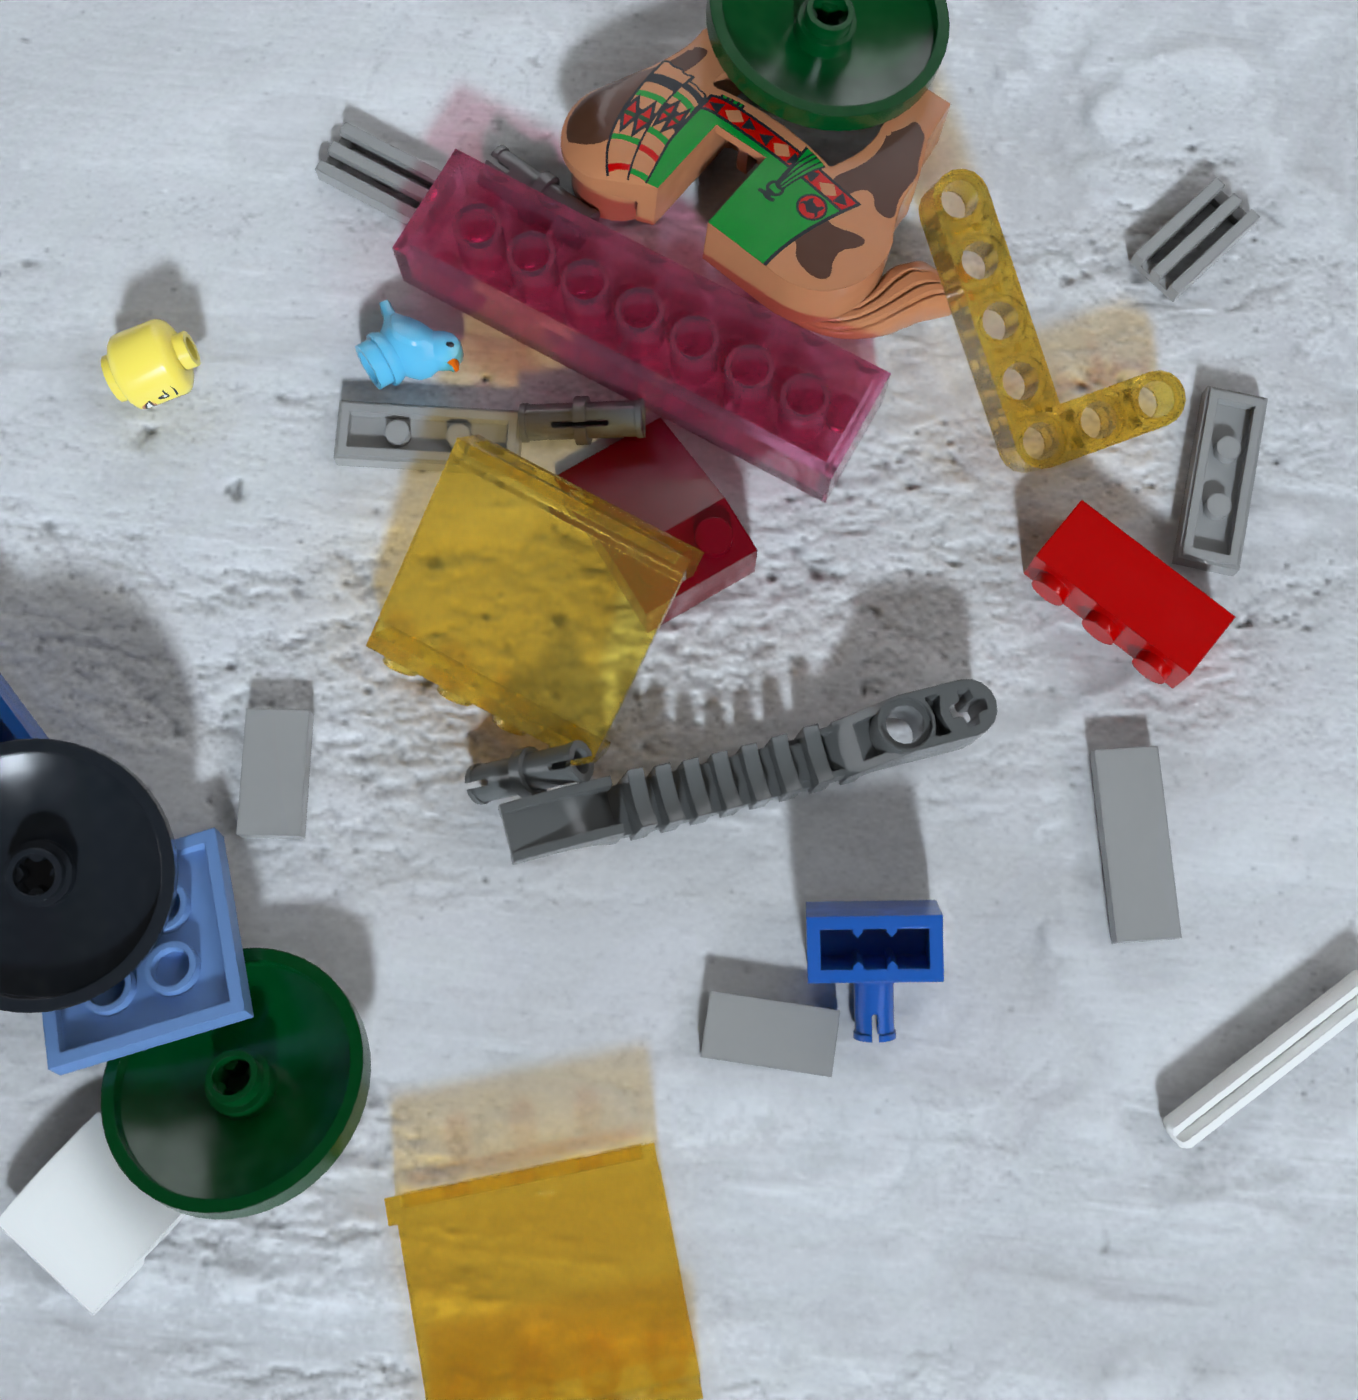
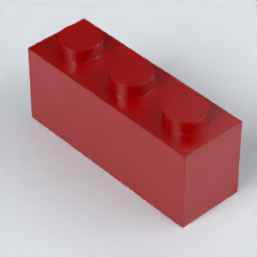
M1083 500L1077 504L1040 549L1024 572L1026 576L1033 580L1031 582L1033 589L1043 599L1056 606L1064 604L1083 619L1082 626L1092 637L1107 645L1114 643L1134 658L1132 660L1133 666L1145 678L1157 684L1165 682L1172 689L1194 671L1235 619V616Z

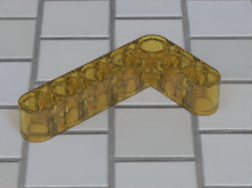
M955 169L944 174L926 191L921 198L918 209L920 222L999 455L1006 466L1020 473L1051 468L1165 427L1178 419L1184 410L1186 402L1185 389L1177 377L1172 373L1162 370L1147 372L1060 404L989 190L984 180L974 171ZM942 192H953L961 197L965 205L964 218L952 217L944 210L941 201ZM963 251L975 252L982 258L985 265L983 279L973 278L966 273L962 265ZM985 310L995 311L1003 319L1005 332L1001 340L992 338L983 328L982 318ZM1007 368L1018 372L1024 380L1025 389L1020 400L1009 396L1003 387V376ZM1143 387L1150 390L1156 399V409L1152 417L1147 416L1139 406L1138 397ZM1086 407L1095 411L1100 419V430L1095 438L1086 434L1081 425L1082 412ZM1028 427L1036 429L1044 440V450L1039 459L1032 458L1024 449L1023 437Z

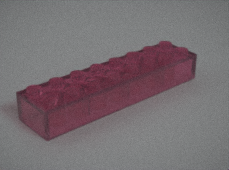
M457 149L450 156L392 247L403 281L629 400L643 398L645 408L824 503L829 498L880 408L891 373Z

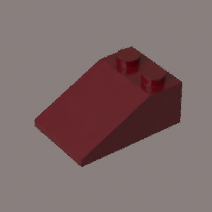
M661 417L646 425V436L644 438L624 437L555 476L558 485L648 633L755 572L758 550L725 497Z

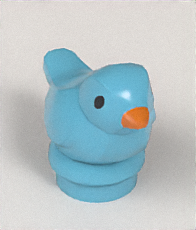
M389 300L379 303L383 317V325L380 332L367 334V340L355 346L363 368L374 385L380 390L390 384L394 386L401 384L405 377L423 380L432 377L438 371L457 372L464 357L461 341L453 333L433 331L416 319L395 313Z

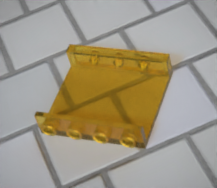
M479 434L457 437L366 646L383 655V663L392 670L408 676H416L418 674L437 684V691L444 698L464 706L474 704L492 714V721L509 733L519 736L529 734L548 744V748L568 744L574 740L583 741L591 750L592 756L571 760L570 765L577 766L591 762L595 763L608 751L611 742L606 740V737L681 583L694 575L704 552Z
M655 1141L413 1190L384 1198L388 1226L398 1225L426 1400L703 1399V1386Z

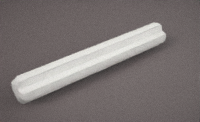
M1353 970L1164 1117L1163 1126L1172 1140L1181 1148H1192L1358 1018V970Z

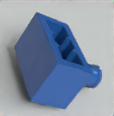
M937 901L806 902L808 984L854 983L855 1029L853 1030V1038L858 1041L872 1043V1016L877 1015L879 1043L894 1040L896 1038V1030L894 1029V983L944 982L943 914Z

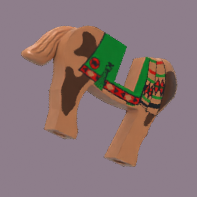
M706 28L688 46L667 59L589 92L568 113L561 131V153L566 166L571 172V185L574 195L589 207L598 210L600 218L607 220L628 221L636 219V221L654 225L724 148H732L738 151L737 169L744 174H747L757 163L759 166L708 221L702 258L783 319L794 322V324L823 336L839 339H866L889 335L922 321L950 316L959 305L961 294L953 281L926 262L913 261L900 264L891 268L882 276L893 244L894 231L908 213L921 168L938 143L951 105L930 90H927L910 109L898 117L880 124L879 133L863 150L843 162L829 166L814 150L789 129L758 108L737 97L742 91L730 80L719 64Z

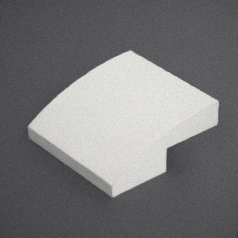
M98 1111L45 1164L0 1216V1228L94 1316L145 1264V1257L186 1214L177 1212L142 1192L128 1179L111 1154L105 1138L101 1113Z

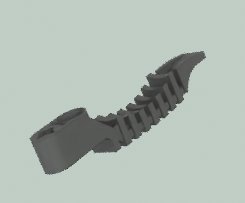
M960 679L894 696L833 721L828 727L819 729L818 724L803 727L794 740L788 741L786 733L771 737L764 748L758 749L757 742L743 745L735 755L728 757V752L725 750L711 754L707 761L702 764L699 763L698 757L683 760L675 771H672L669 762L654 766L645 778L643 767L627 770L614 786H612L611 776L609 775L499 804L498 810L509 845L511 861L514 865L569 850L597 845L616 844L620 839L627 837L632 841L646 837L651 831L659 830L660 833L675 830L682 823L689 822L691 826L706 822L713 815L719 814L720 818L734 815L740 808L748 806L749 810L764 807L770 800L778 798L779 802L795 798L803 791L808 790L809 794L825 790L830 783L839 781L840 785L855 782L860 776L874 771L960 750L971 745L993 725L998 712L997 702L992 691L982 682L973 679ZM954 706L957 713L968 712L970 721L967 723L964 717L953 718L950 709ZM896 717L904 720L912 730V743L903 744L894 740L887 731V718Z

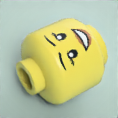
M161 319L149 320L114 334L108 341L107 355L101 357L103 375L112 393L121 402L129 401L140 409L153 408L191 392L194 385L193 368L201 364L198 350L190 335L186 331L177 333L173 327Z

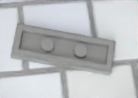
M1207 386L1201 394L1172 564L1228 576H1234L1240 570L1268 398Z
M340 400L333 458L339 466L519 476L522 449L518 424L519 411Z
M1158 746L1093 750L1090 753V763L1111 944L1180 939L1182 934Z

